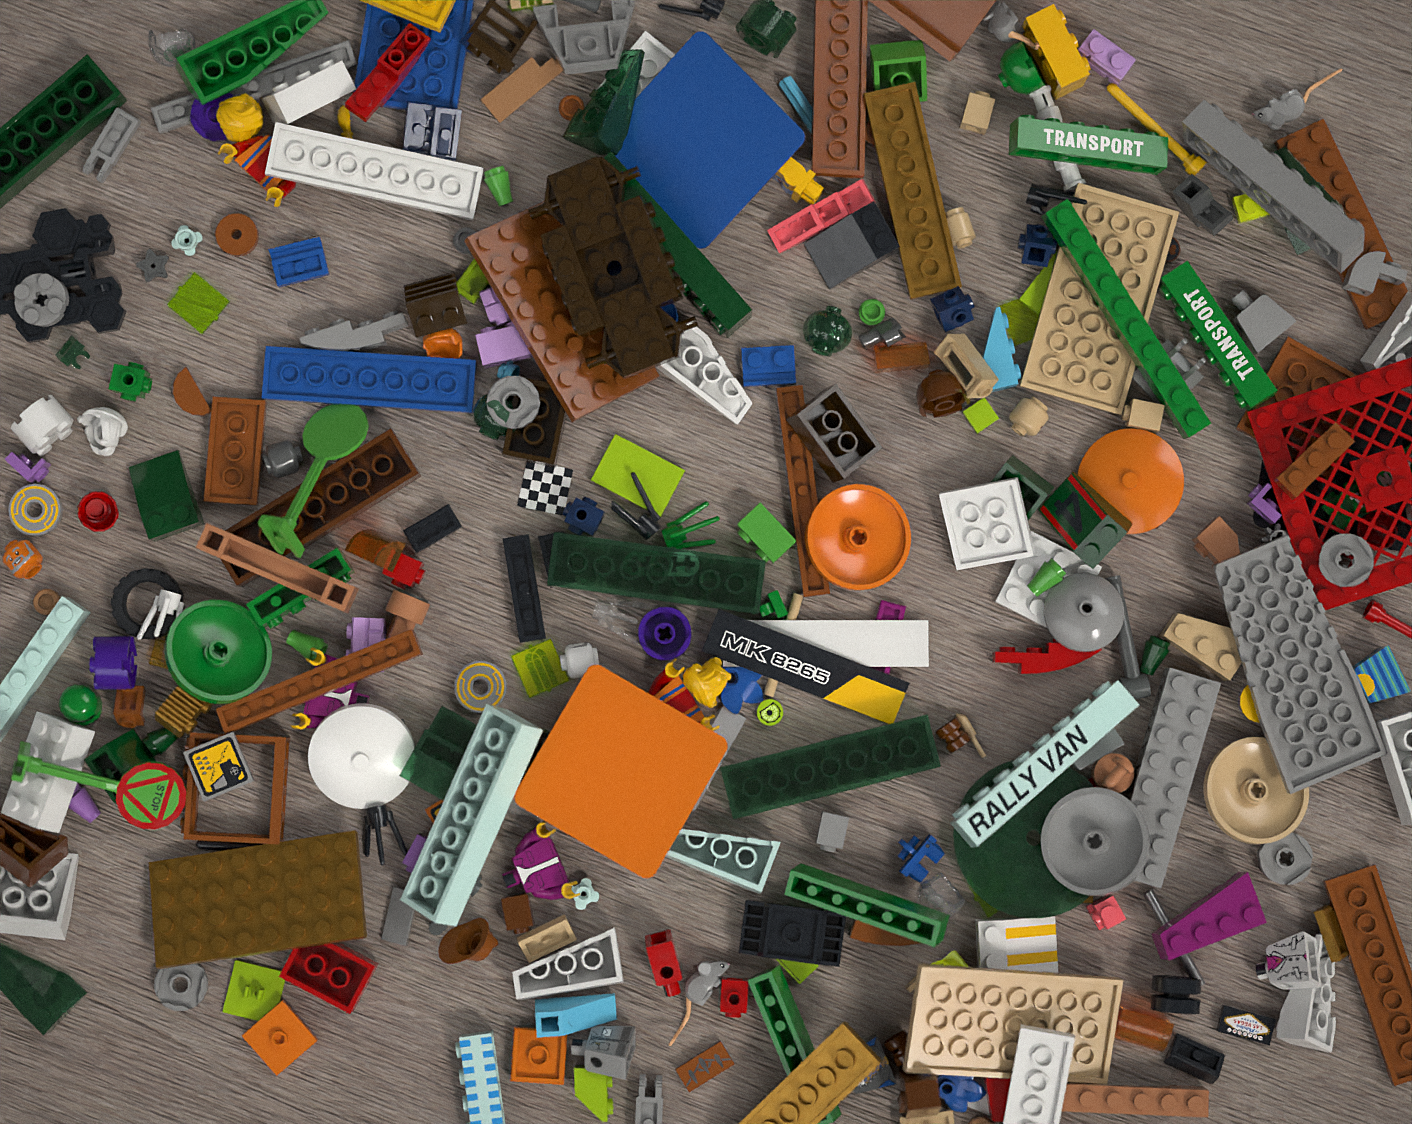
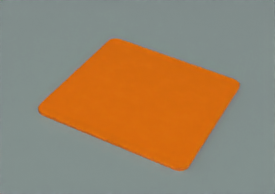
M592 665L586 670L515 792L514 799L520 807L642 878H651L657 872L727 751L728 744L721 735L601 665Z

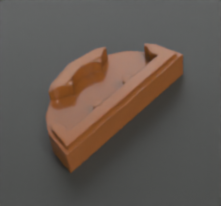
M185 367L178 373L173 384V395L176 403L183 411L191 415L206 416L211 414L208 402L189 369Z

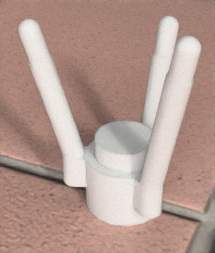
M161 590L159 596L155 597L154 604L140 628L137 639H142L157 609L160 615L154 636L158 637L166 614L173 615L176 610L177 618L183 611L185 603L180 602L182 595Z

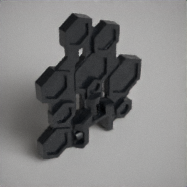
M66 208L42 212L32 235L37 244H32L30 250L0 254V316L9 314L16 323L15 328L27 342L48 340L53 327L77 325L89 321L100 334L120 330L127 312L119 303L123 294L121 283L112 276L97 279L93 259L114 255L115 253L114 237L109 231L111 224L104 215L89 216L87 223H85L83 219L76 220ZM75 253L73 259L52 262L49 259ZM37 273L49 274L55 277L66 288L79 286L86 294L84 297H78L75 293H70L69 304L63 313L65 315L59 322L48 327L27 323L19 316L15 307V299L6 301L3 299L4 294L13 293L16 286L21 284L25 278ZM39 294L36 304H40L42 307L45 306L44 301L48 299L47 295Z

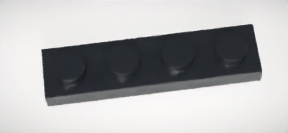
M529 534L502 538L519 642L525 643L546 639Z

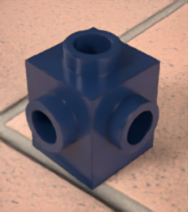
M1027 224L1025 234L1020 233L1018 249L1022 250L1021 263L1048 267L1050 254H1055L1057 241L1053 239V235L1048 227L1041 224Z
M959 286L930 299L935 317L945 333L974 320L971 311L974 308V303L970 295H964Z
M583 496L582 500L575 498L574 502L569 501L562 515L566 517L564 522L569 525L567 530L579 536H582L584 532L594 537L605 512L596 508L597 502ZM584 512L587 514L584 520L578 519L580 513Z

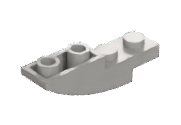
M393 311L383 315V320L374 323L373 320L364 321L358 324L357 329H354L353 324L349 320L345 322L344 319H339L331 322L329 328L320 330V328L310 329L304 333L305 336L299 339L305 347L312 349L360 352L388 345L384 335L409 325L403 312L398 314L397 311Z

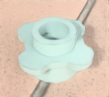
M182 225L179 227L171 244L174 249H181L185 251L187 256H192L196 252L197 244L202 241L203 237L200 232H193L188 226ZM186 238L189 239L188 243H185Z
M583 878L580 884L572 886L573 893H580V896L573 898L576 902L575 906L579 910L585 909L587 904L597 902L599 899V893L594 891L591 886L592 882L588 878ZM583 891L586 892V896L584 897L581 896V892Z

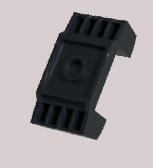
M747 899L745 901L739 953L840 967L846 916L827 909L818 910Z

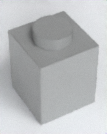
M822 811L815 843L821 844V850L835 853L836 848H843L849 817Z

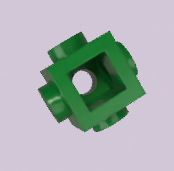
M128 362V366L114 363L108 389L114 393L121 394V399L136 402L137 398L145 399L146 393H150L152 378H150L149 372L143 370L144 365Z

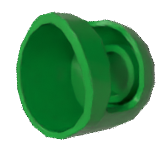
M74 684L62 692L59 698V708L61 713L70 722L80 726H88L100 718L102 700L94 689L84 684Z

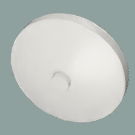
M365 703L347 705L326 716L314 731L308 751L309 769L318 788L336 803L357 809L380 806L397 797L408 785L414 771L416 759L414 740L404 722L397 715L383 707Z

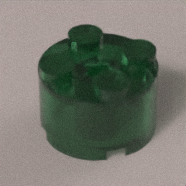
M754 0L735 28L738 34L740 31L743 32L745 35L743 41L751 48L765 56L773 53V58H777L796 33L797 29L794 23L797 19L791 12L787 10L782 11L775 6L773 0Z

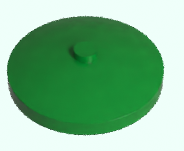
M206 600L191 605L178 615L165 639L164 654L171 676L186 693L204 702L228 704L251 695L262 684L270 670L272 646L266 629L259 626L249 610L233 602Z

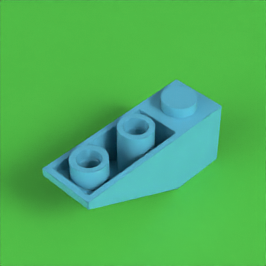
M997 307L993 312L982 354L983 359L999 379L993 386L992 392L1016 387L1018 380L1021 379L1019 365L1014 364L1012 354H1015L1012 338H1007L1006 329L1009 328L1006 313H1001L1000 307Z
M615 993L535 999L537 1038L564 1036L617 1020Z

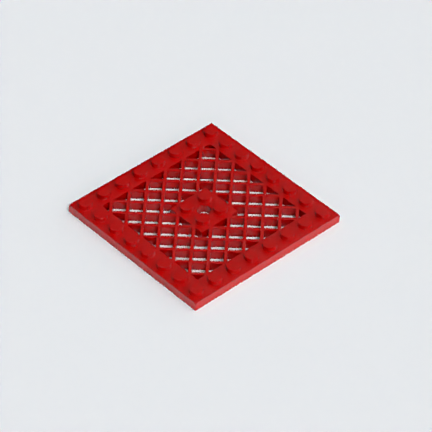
M1412 357L1247 412L1279 510L1291 539L1292 548L1295 554L1299 556L1307 579L1311 580L1314 587L1312 589L1325 610L1412 583V554L1401 558L1406 546L1412 547V542L1409 541L1412 536V527L1405 539L1392 533L1398 520L1412 526V521L1400 516L1407 503L1412 505V500H1410L1412 498V472L1408 462L1412 463V458L1409 457L1412 452V437L1401 432L1406 419L1412 421V416L1409 415L1412 409V394L1401 390L1412 386ZM1394 392L1388 404L1376 399L1377 397ZM1397 394L1411 400L1406 412L1392 406ZM1368 401L1362 413L1350 407ZM1372 402L1385 408L1379 421L1366 415ZM1342 409L1337 421L1323 416ZM1346 411L1360 417L1354 429L1340 424ZM1389 411L1403 417L1397 429L1383 423ZM1316 418L1311 430L1299 425V423ZM1320 419L1331 425L1336 422L1344 431L1351 434L1350 437L1352 439L1356 436L1368 442L1362 455L1350 449L1345 450L1340 455L1337 463L1333 462L1330 465L1333 467V470L1328 480L1319 476L1315 479L1325 484L1319 497L1305 491V488L1292 500L1274 482L1293 463L1287 445L1299 451L1297 459L1307 450L1305 448L1311 436L1317 439L1321 436L1314 432ZM1363 419L1377 425L1371 438L1357 432ZM1290 427L1284 439L1281 429ZM1294 428L1308 434L1302 447L1288 441ZM1380 428L1394 433L1388 446L1374 440ZM1398 436L1411 442L1406 454L1402 445L1392 448ZM1372 444L1385 450L1366 456ZM1346 453L1358 458L1349 462L1352 471L1340 466ZM1337 470L1351 476L1345 489L1331 482ZM1382 471L1390 473L1392 476L1391 484L1386 487L1380 486L1376 479L1378 473ZM1354 478L1361 496L1348 491ZM1328 487L1342 492L1337 505L1323 500ZM1304 495L1317 501L1311 513L1309 512ZM1346 495L1360 501L1353 514L1340 508ZM1402 502L1397 514L1383 508ZM1320 503L1334 509L1328 522L1314 516ZM1363 504L1366 513L1377 510L1371 522L1357 516ZM1337 512L1351 518L1345 531L1331 525ZM1380 512L1394 518L1388 531L1375 525ZM1356 520L1368 526L1363 536L1365 541L1372 528L1385 534L1380 547L1368 543L1371 549L1377 551L1374 557V567L1364 582L1353 587H1340L1324 577L1319 567V555L1322 549L1321 546L1325 544L1323 539L1329 528L1340 534H1350L1348 532ZM1313 521L1325 526L1320 538H1318ZM1389 537L1403 543L1397 556L1383 550ZM1345 553L1341 554L1342 556L1350 559L1351 561L1352 559H1354L1352 555L1347 556ZM1380 554L1393 559V561L1375 566ZM1350 561V563H1349V565H1348V568L1353 565V564L1351 563V561Z

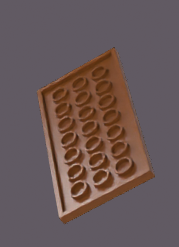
M541 202V203H539V204H536V205H534V206H532V207H530V208H528V209H531V208H534V207H536V206H539V205L543 204V202ZM526 209L468 236L464 242L571 422H574L656 380L659 374L655 368L625 379L608 364L605 365L603 363L591 369L588 368L587 364L590 363H586L585 358L592 357L601 352L604 331L586 338L575 333L570 321L572 319L569 309H566L561 298L563 293L553 277L551 271L553 267L550 259L546 258L542 248L543 241L540 235L563 225L552 215L547 214L532 220L531 214Z

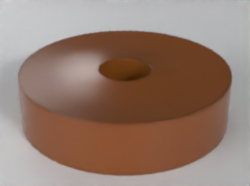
M235 213L225 216L218 223L215 236L219 247L225 253L241 257L255 249L259 240V231L256 224L248 216ZM241 231V237L233 239L234 232Z

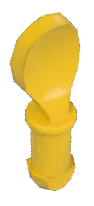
M342 105L337 114L338 125L343 130L341 137L353 139L352 136L354 134L351 132L350 113Z

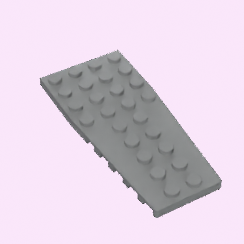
M1282 536L1213 565L1260 725L1288 794H1292L1383 756L1387 752L1359 679L1344 649H1341L1336 639L1338 636L1324 614L1326 611L1312 589L1314 588L1313 584L1304 573L1301 566L1302 562L1299 556L1295 554L1289 542L1291 540L1290 537Z

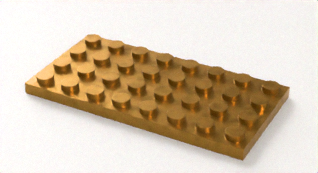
M355 830L282 841L280 844H263L149 862L155 964L158 969L367 938L358 832Z

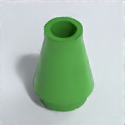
M504 166L484 172L486 178L484 181L496 199L498 206L513 202L509 173L505 171Z
M1051 558L1048 562L1044 561L1027 587L1038 597L1041 593L1064 580L1062 577L1066 572Z
M296 630L290 632L286 641L288 645L310 660H314L317 656V653L310 650V648H316L322 651L323 654H326L328 644L324 642L323 638L304 634Z

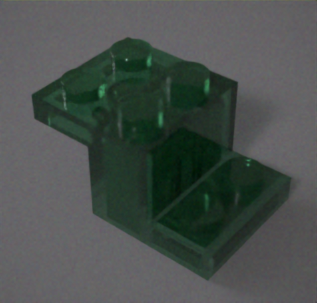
M441 706L429 729L424 730L399 776L444 801L477 724Z

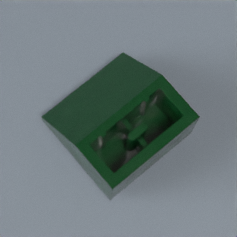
M131 729L108 742L84 759L94 775L117 781L134 765L147 761L157 762L135 729ZM105 790L110 799L115 804L116 793L109 790Z

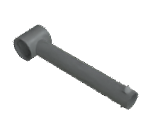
M1119 575L1105 578L1116 588L1124 606L1123 624L1116 636L1124 677L1119 678V682L1134 699L1150 697L1151 689L1146 673L1140 674L1121 577Z

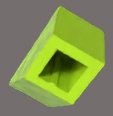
M575 1065V1096L602 1122H608V1115L613 1114V1098H608V1088L613 1087V1077L589 1072L585 1069V1065Z

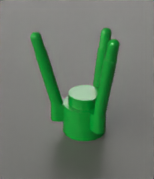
M707 501L677 520L667 523V527L661 529L668 549L675 547L676 551L684 548L716 543L714 539L683 542L687 540V533L720 520L719 516H715L686 528L680 525L709 505Z

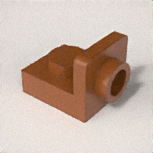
M135 685L132 689L117 690L113 714L118 725L125 728L144 726L143 707L146 692L144 686Z

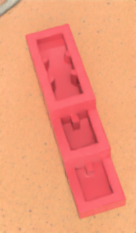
M860 179L842 191L835 192L814 205H809L767 231L778 252L782 253L820 234L851 213L875 200L864 179Z

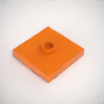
M284 999L242 1034L246 1042L276 1076L318 1041V1038Z
M515 1026L510 1081L564 1085L568 1035L537 1038L536 1028Z

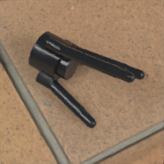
M702 0L699 8L703 12L659 4L658 7L670 12L699 17L709 22L711 17L716 20L718 19L726 1Z
M1032 183L1026 204L1032 205L1031 212L1042 216L1046 211L1041 209V207L1047 208L1050 198L1063 201L1069 199L1072 203L1083 205L1087 204V200L1073 197V191L1064 192V190Z
M632 472L631 477L650 515L648 516L646 513H643L639 518L635 519L616 501L611 502V509L647 540L661 528L657 522L661 517L654 510L636 473Z
M386 805L366 808L367 816H363L365 822V857L370 855L371 829H375L380 865H385L381 828L387 827V821L403 855L406 856L408 851L394 821L393 811L387 812Z

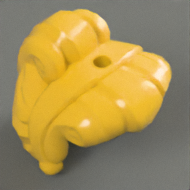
M243 93L240 96L231 97L219 102L216 118L228 140L235 143L248 140L262 129L264 122L263 111L260 104L252 96Z
M718 657L711 658L702 666L695 663L688 667L683 674V684L699 703L709 708L717 705L716 697L721 694L727 684V680H730L732 677L731 673L721 667L722 661Z

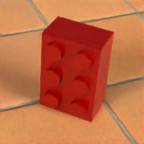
M336 942L293 949L279 977L351 1014L358 1005L379 963Z

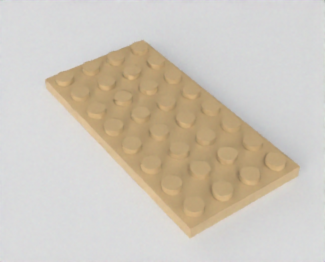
M1077 183L1073 197L1085 199L1087 204L1071 202L1072 206L1148 323L1179 211ZM1059 246L1019 387L1122 415L1136 365Z
M918 964L903 1070L906 1073L1011 1079L1020 1026L1023 1024L1075 1034L1067 1082L1107 1084L1123 980L1119 977Z

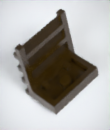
M488 0L459 43L466 47L465 50L469 54L487 63L486 66L497 74L510 73L515 65L512 62L513 58L538 22L533 19L527 27L495 2L496 0ZM491 8L523 32L519 40L486 15ZM482 21L515 45L511 52H508L477 27Z
M454 272L403 285L405 304L416 338L467 324Z

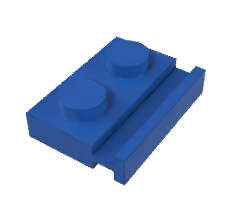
M320 237L269 249L279 288L330 275Z
M794 345L741 348L743 387L796 384Z

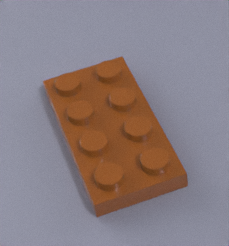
M213 396L204 502L258 506L267 401Z

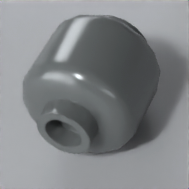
M289 440L268 445L266 453L262 454L268 474L272 473L276 478L297 473L299 471V462L303 461L299 446L293 447Z

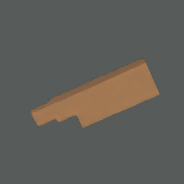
M531 57L480 99V101L500 124L563 72V69L557 59L551 58L540 67Z

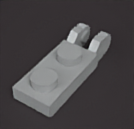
M117 107L90 150L91 154L83 166V173L89 175L94 170L98 159L101 158L105 162L98 172L96 179L103 183L111 173L112 167H115L141 121Z
M640 1074L639 1095L636 1096L635 1124H662V1075H656L654 1085L656 1088L655 1096H645L647 1078L646 1074Z

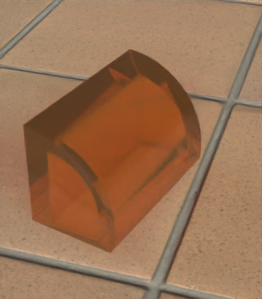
M926 341L893 344L889 347L886 345L873 346L875 373L925 369L930 365Z
M365 529L356 533L349 540L345 551L393 572L406 543L377 530Z
M1119 1007L1114 1039L1163 1052L1170 1040L1174 1023Z

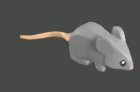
M996 1L983 18V21L989 20L988 30L990 33L994 34L999 41L1012 42L1017 39L1028 44L1034 50H1038L1039 44L1037 42L1033 43L1021 35L1025 31L1017 22L1018 18L1012 10L1008 8L1004 1L1002 4L1000 1Z
M1342 68L1310 86L1303 97L1297 89L1281 95L1278 100L1274 98L1268 101V105L1254 111L1252 115L1261 123L1268 125L1272 130L1280 129L1284 123L1298 119L1305 109V103L1311 91L1341 72Z
M701 961L697 964V971L687 979L684 987L686 1015L670 1041L669 1046L674 1043L689 1020L692 1002L703 1006L713 993L712 988H717L722 980L719 976L729 968V963L724 961Z

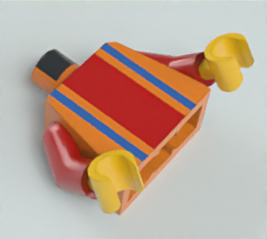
M269 134L252 137L232 145L228 143L223 144L217 154H228L223 161L226 164H229L233 157H237L235 159L236 163L267 191L265 201H268L269 198H275L274 206L279 207L282 199L295 189L296 182L265 175L272 137Z
M673 659L654 678L648 693L710 730H718L720 726L712 727L710 725V719L716 716L710 715L705 717L679 677L685 668L682 667L680 670H676L673 663L677 659Z

